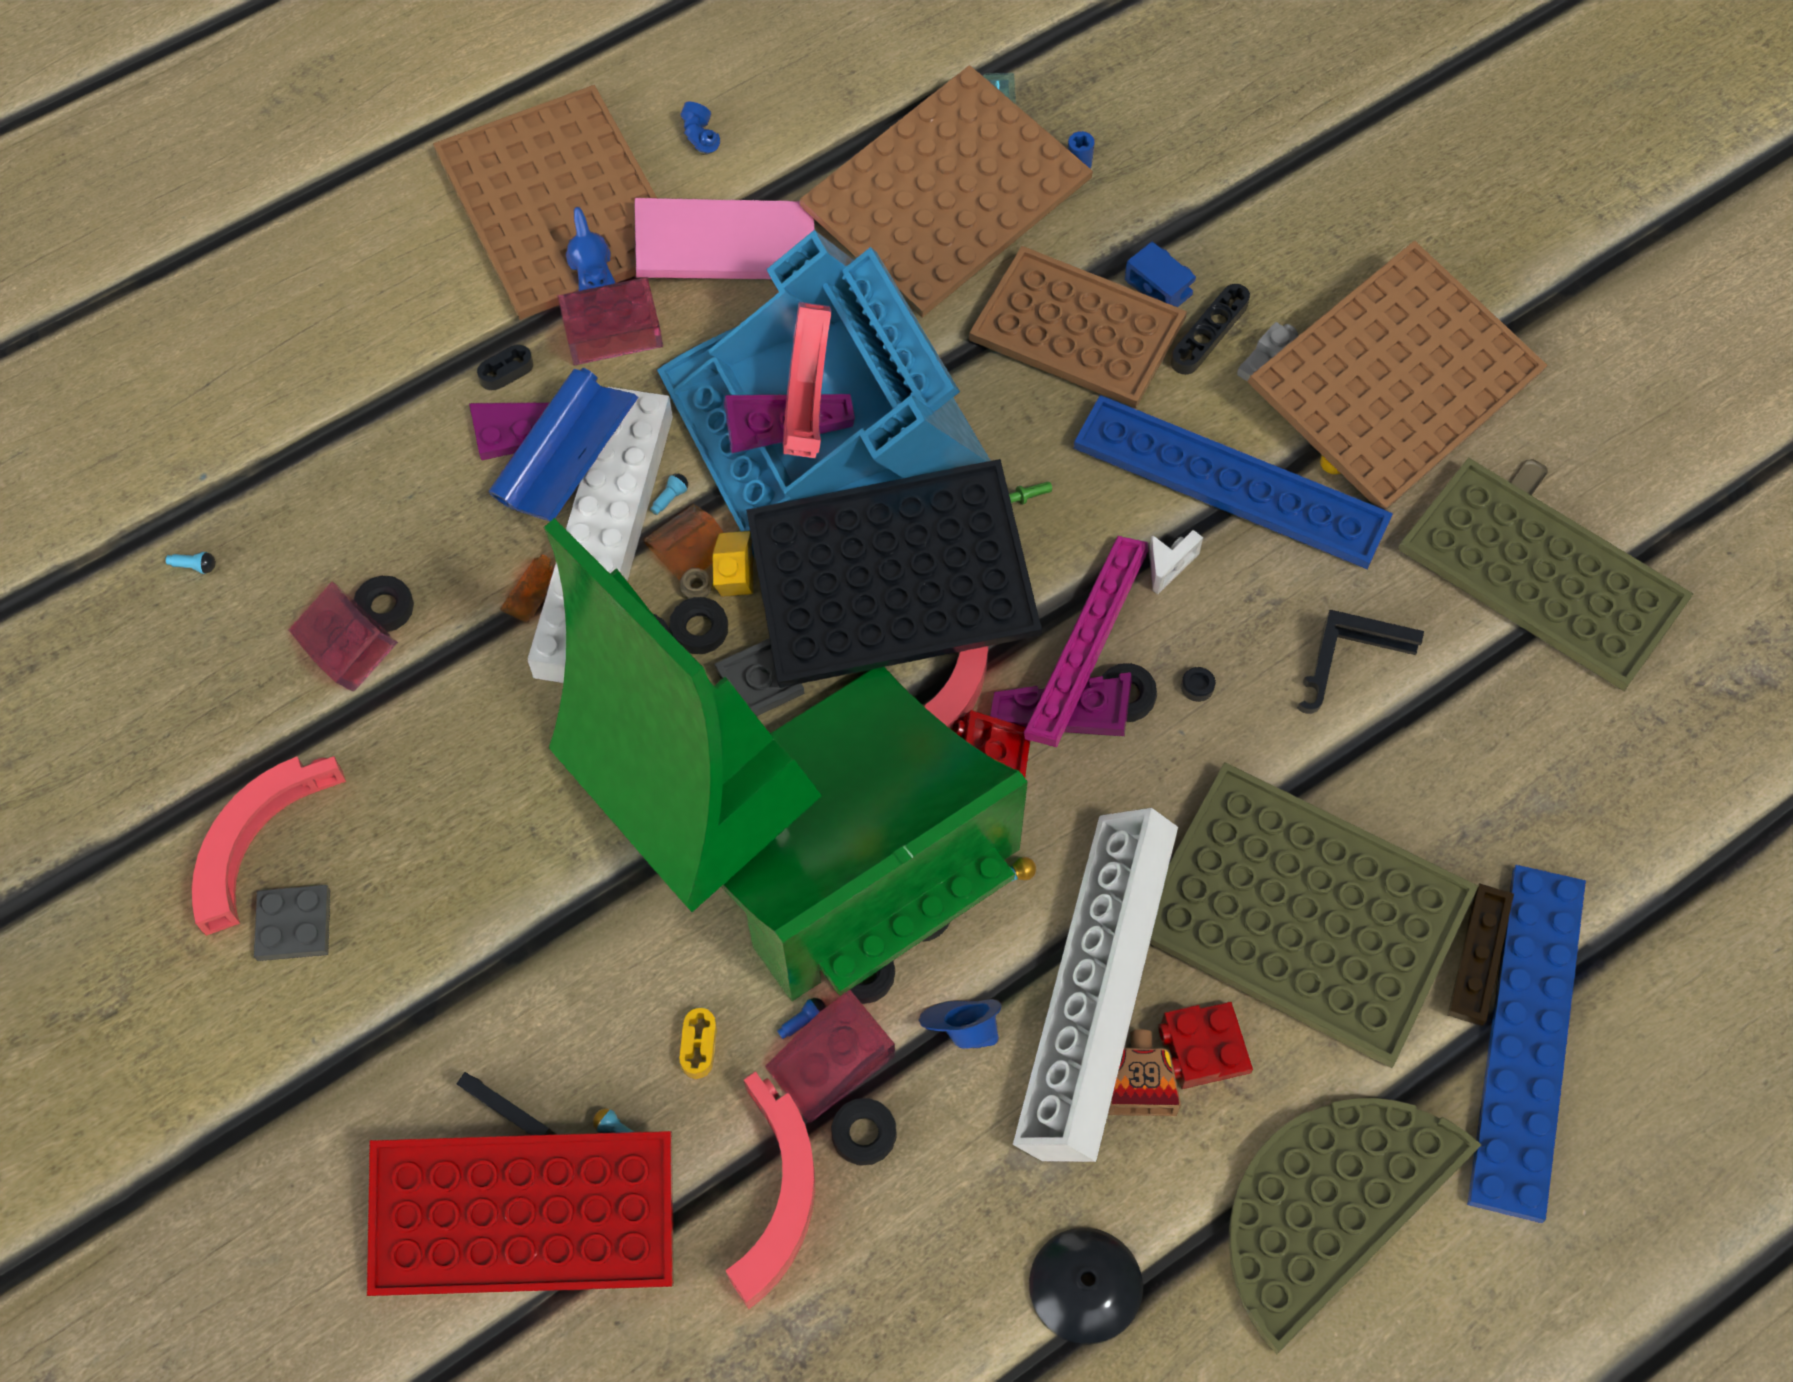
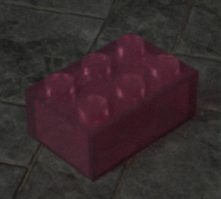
M648 277L557 295L574 366L663 347L660 325Z

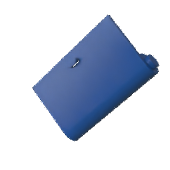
M586 368L581 370L573 369L488 490V493L498 502L512 510L550 522L561 511L639 397L634 393L600 386L596 382L597 376Z

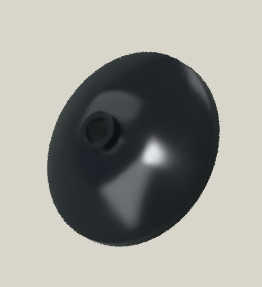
M1074 1228L1057 1234L1040 1249L1030 1271L1029 1293L1037 1316L1051 1332L1069 1342L1092 1345L1117 1337L1132 1323L1141 1305L1143 1280L1137 1260L1129 1248L1118 1238L1098 1229ZM1084 1274L1092 1275L1095 1279V1284L1085 1286L1081 1282V1276Z

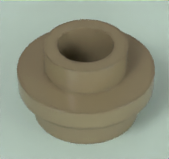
M699 568L688 570L680 580L681 592L689 599L693 597H707L713 587L711 576ZM693 583L702 584L700 588H691Z

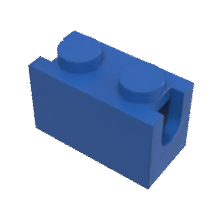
M1150 242L1127 261L1124 280L1138 292L1178 307L1193 295V290L1189 286L1195 282L1196 276L1188 267L1181 265L1171 257L1167 250L1160 248L1154 242Z

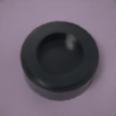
M1193 667L1185 672L1181 689L1188 699L1196 702L1205 701L1212 696L1216 680L1208 669Z

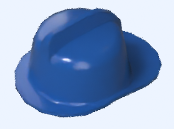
M993 999L943 1002L933 1005L922 1012L919 1022L922 1027L928 1030L946 1031L958 1048L968 1049L992 1046L999 1039L996 1015L1000 1012L1002 1005L999 1001Z

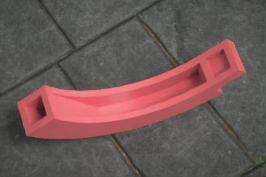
M799 302L787 389L783 454L816 458V453H819L821 443L819 432L820 400L831 318L830 306Z
M988 646L959 652V657L951 677L941 691L924 705L927 710L951 730L958 719L960 720L970 710H973L980 696L987 668Z
M298 756L282 762L249 782L219 813L201 845L192 881V908L195 924L206 936L240 924L236 908V880L244 854L261 828L278 812L300 798L346 782L343 771L335 756L316 759L307 766H303Z
M757 1072L745 1078L744 1084L746 1091L766 1118L778 1141L782 1156V1184L776 1209L766 1230L756 1244L740 1260L725 1270L728 1279L748 1309L762 1300L779 1283L792 1265L807 1234L815 1197V1169L811 1143L799 1109L789 1092L775 1100L779 1097V1094L768 1078L762 1081Z

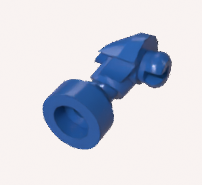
M685 102L680 115L684 120V134L687 136V139L701 153L708 154L716 151L720 145L719 134H716L713 130L703 128L709 123L711 111L699 103Z

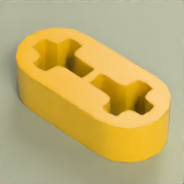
M695 1008L689 1011L683 1022L679 1055L680 1065L684 1074L693 1079L707 1076L712 1070L714 1062L717 1024L712 1012L705 1008ZM703 1018L709 1027H704L701 1039H696L695 1027L691 1025H696L698 1019ZM695 1047L700 1048L701 1057L703 1060H706L705 1062H700L698 1068H692L691 1062L687 1061V1059L694 1058Z

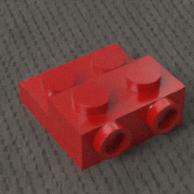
M970 710L963 718L955 722L952 731L993 759L1008 767L1019 770L1026 777L1030 740H1026L1024 736L1026 727Z
M1232 1001L1201 1009L1199 1005L1164 1013L1161 1023L1158 1024L1159 1036L1162 1044H1168L1175 1078L1179 1079L1181 1089L1252 1073L1253 1067Z

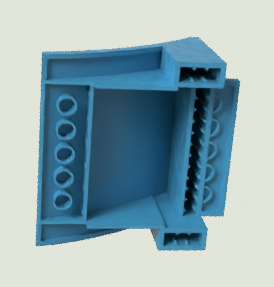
M815 230L766 269L779 293L739 326L701 343L657 369L740 531H750L747 509L991 461L953 398L960 392L878 253L870 247L853 260ZM799 302L830 306L831 318L821 394L851 395L855 416L853 427L820 434L821 443L819 453H816V458L783 454V442L731 453L724 406L725 395H787ZM752 544V554H753V556H754V558H755L754 549H753V544Z

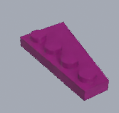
M821 394L820 434L853 427L855 416L851 395ZM725 395L724 406L731 453L783 442L787 395Z
M550 402L469 403L481 461L514 454Z
M1131 672L1121 673L1119 678L1103 680V676L1089 678V682H1087L1064 732L1125 737L1132 682ZM1038 686L994 692L990 716L1027 727L1045 688L1039 689Z

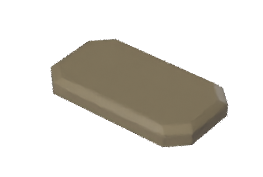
M1534 459L1527 460L1511 483L1532 495L1548 473L1547 467Z

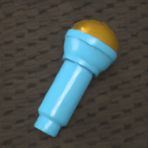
M601 1109L593 1118V1126L598 1133L634 1132L619 1122L620 1119L617 1118L613 1110Z

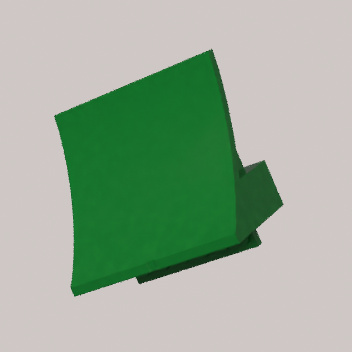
M554 518L543 528L554 552L563 591L566 620V662L560 707L549 749L691 912H694L822 795L794 758L771 736L731 682L724 677L714 686L708 679L704 667L660 624L620 571L616 568L609 573Z
M885 667L872 669L770 733L794 758L822 796L721 887L746 912L754 950L792 1002L821 983L820 969L839 996H841L1015 879V873L1006 863L1005 859L1020 850L1028 781L1019 770L1008 767L993 759L957 735L914 698Z

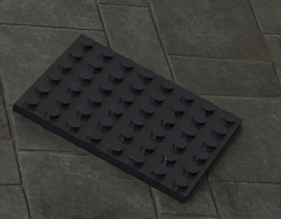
M1001 459L746 510L779 688L1042 635L1041 623Z

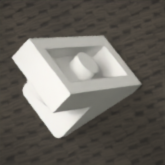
M1194 530L1185 538L1179 537L1171 548L1156 537H1151L1149 560L1152 588L1156 594H1159L1199 555L1203 537Z

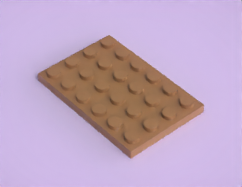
M1021 246L969 332V340L1118 402L1137 408L1186 319L1187 311Z

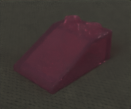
M333 581L289 629L290 633L312 660L332 680L353 692L398 643Z
M848 990L820 1011L765 1067L786 1094L789 1092L799 1111L811 1123L895 1057V1043L852 991Z

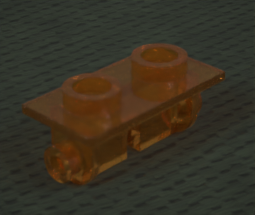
M541 554L539 558L535 557L501 606V611L529 623L548 592L554 568L550 566L552 561L549 557Z

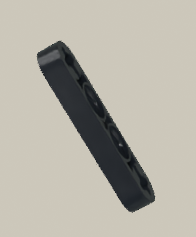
M1241 284L1228 285L1177 344L1171 359V366L1177 373L1188 375L1195 372L1243 315L1250 299V292L1245 286ZM1240 298L1235 300L1231 308L1229 307L1230 299ZM1220 314L1227 321L1225 323H1216L1211 317ZM1199 334L1207 335L1211 341H1209L1208 343H1199L1195 340L1194 337ZM1191 349L1193 351L1191 355V360L1186 359L1185 361H1181L1180 358H1186Z

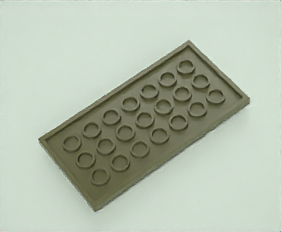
M1469 457L1402 540L1398 548L1399 551L1623 691L1629 686L1693 596L1692 592Z

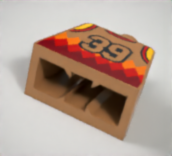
M1143 1029L1131 1031V1048H1124L1108 1115L1177 1116L1181 1107V1101L1170 1051L1168 1049L1152 1048L1151 1031Z

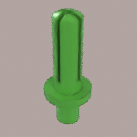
M1047 481L1027 488L1017 486L1016 492L1009 494L1011 503L1019 501L1022 505L1026 504L1029 498L1052 492V485Z

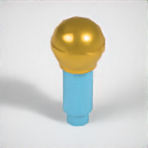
M1028 857L1018 858L1010 867L1015 873L1014 880H1030L1036 874V864Z

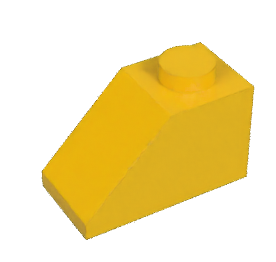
M750 531L719 533L713 551V586L721 597L753 594V559Z

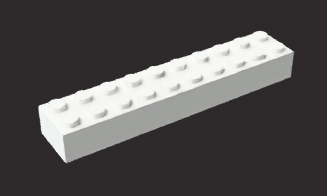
M608 387L634 393L639 398L579 483L566 530L609 573L617 568L628 581L673 416L670 399L667 395ZM556 563L527 660L533 678L563 683L566 662V620L563 591Z
M1153 808L1099 816L1013 1142L1014 1146L1041 1161L1096 1162L1178 830L1175 824Z

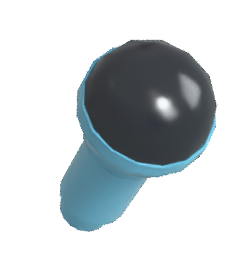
M674 473L669 476L665 490L653 502L650 510L658 515L675 496L685 493L689 484L687 478L680 473Z
M200 552L193 556L180 554L166 556L167 565L193 568L201 574L212 572L216 565L214 556L208 552Z

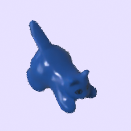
M575 207L574 222L577 233L569 240L566 259L569 267L578 272L580 296L587 299L594 290L605 289L610 293L614 292L617 289V285L607 265L611 257L608 244L599 233L590 232L582 209Z

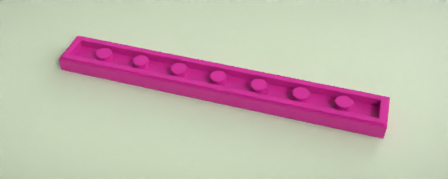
M1117 536L1024 731L1026 740L1053 747L1058 746L1149 550L1148 542Z

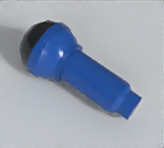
M815 997L808 999L801 1009L802 1011L781 1025V1028L777 1030L778 1034L784 1039L787 1036H792L808 1023L822 1021L827 1015L825 1002Z

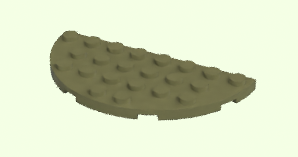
M1354 1098L1335 1101L1331 1105L1317 1108L1311 1112L1307 1111L1286 1123L1266 1141L1247 1167L1235 1195L1229 1222V1253L1233 1277L1241 1302L1251 1322L1276 1355L1481 1146L1477 1140L1451 1121L1416 1109L1415 1105L1388 1099Z

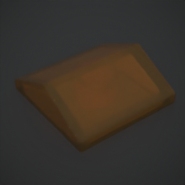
M693 504L643 540L649 549L680 581L683 574L692 568L704 570L713 564V551L718 535L724 532L710 514Z

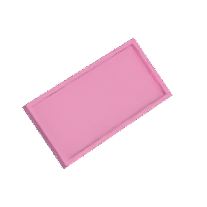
M635 198L636 277L771 279L766 269L814 230V218L800 206V201Z

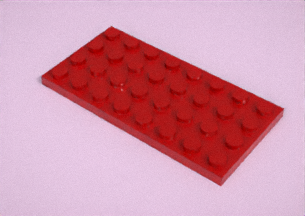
M672 1131L370 1140L367 1296L674 1286Z

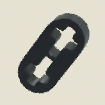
M513 345L483 361L477 368L481 386L487 390H498L529 373L534 363L530 349L524 345ZM519 358L520 360L524 361L519 363L517 360L514 359ZM490 372H492L494 375L497 374V376H495V377L492 378L491 375H487V374L490 373Z

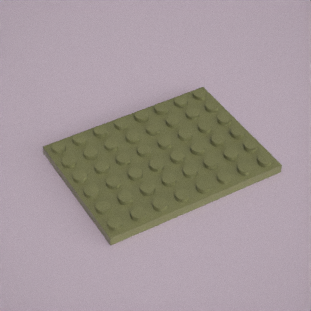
M1224 762L1169 863L1150 944L1393 1068L1477 891L1478 885Z

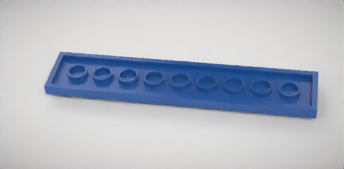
M1102 395L1097 399L1074 441L1073 449L1367 570L1393 515L1389 511Z
M1515 865L1512 870L1510 893H1514L1501 952L1476 1140L1481 1146L1474 1152L1467 1203L1469 1206L1538 1223H1543L1546 1220L1586 880Z

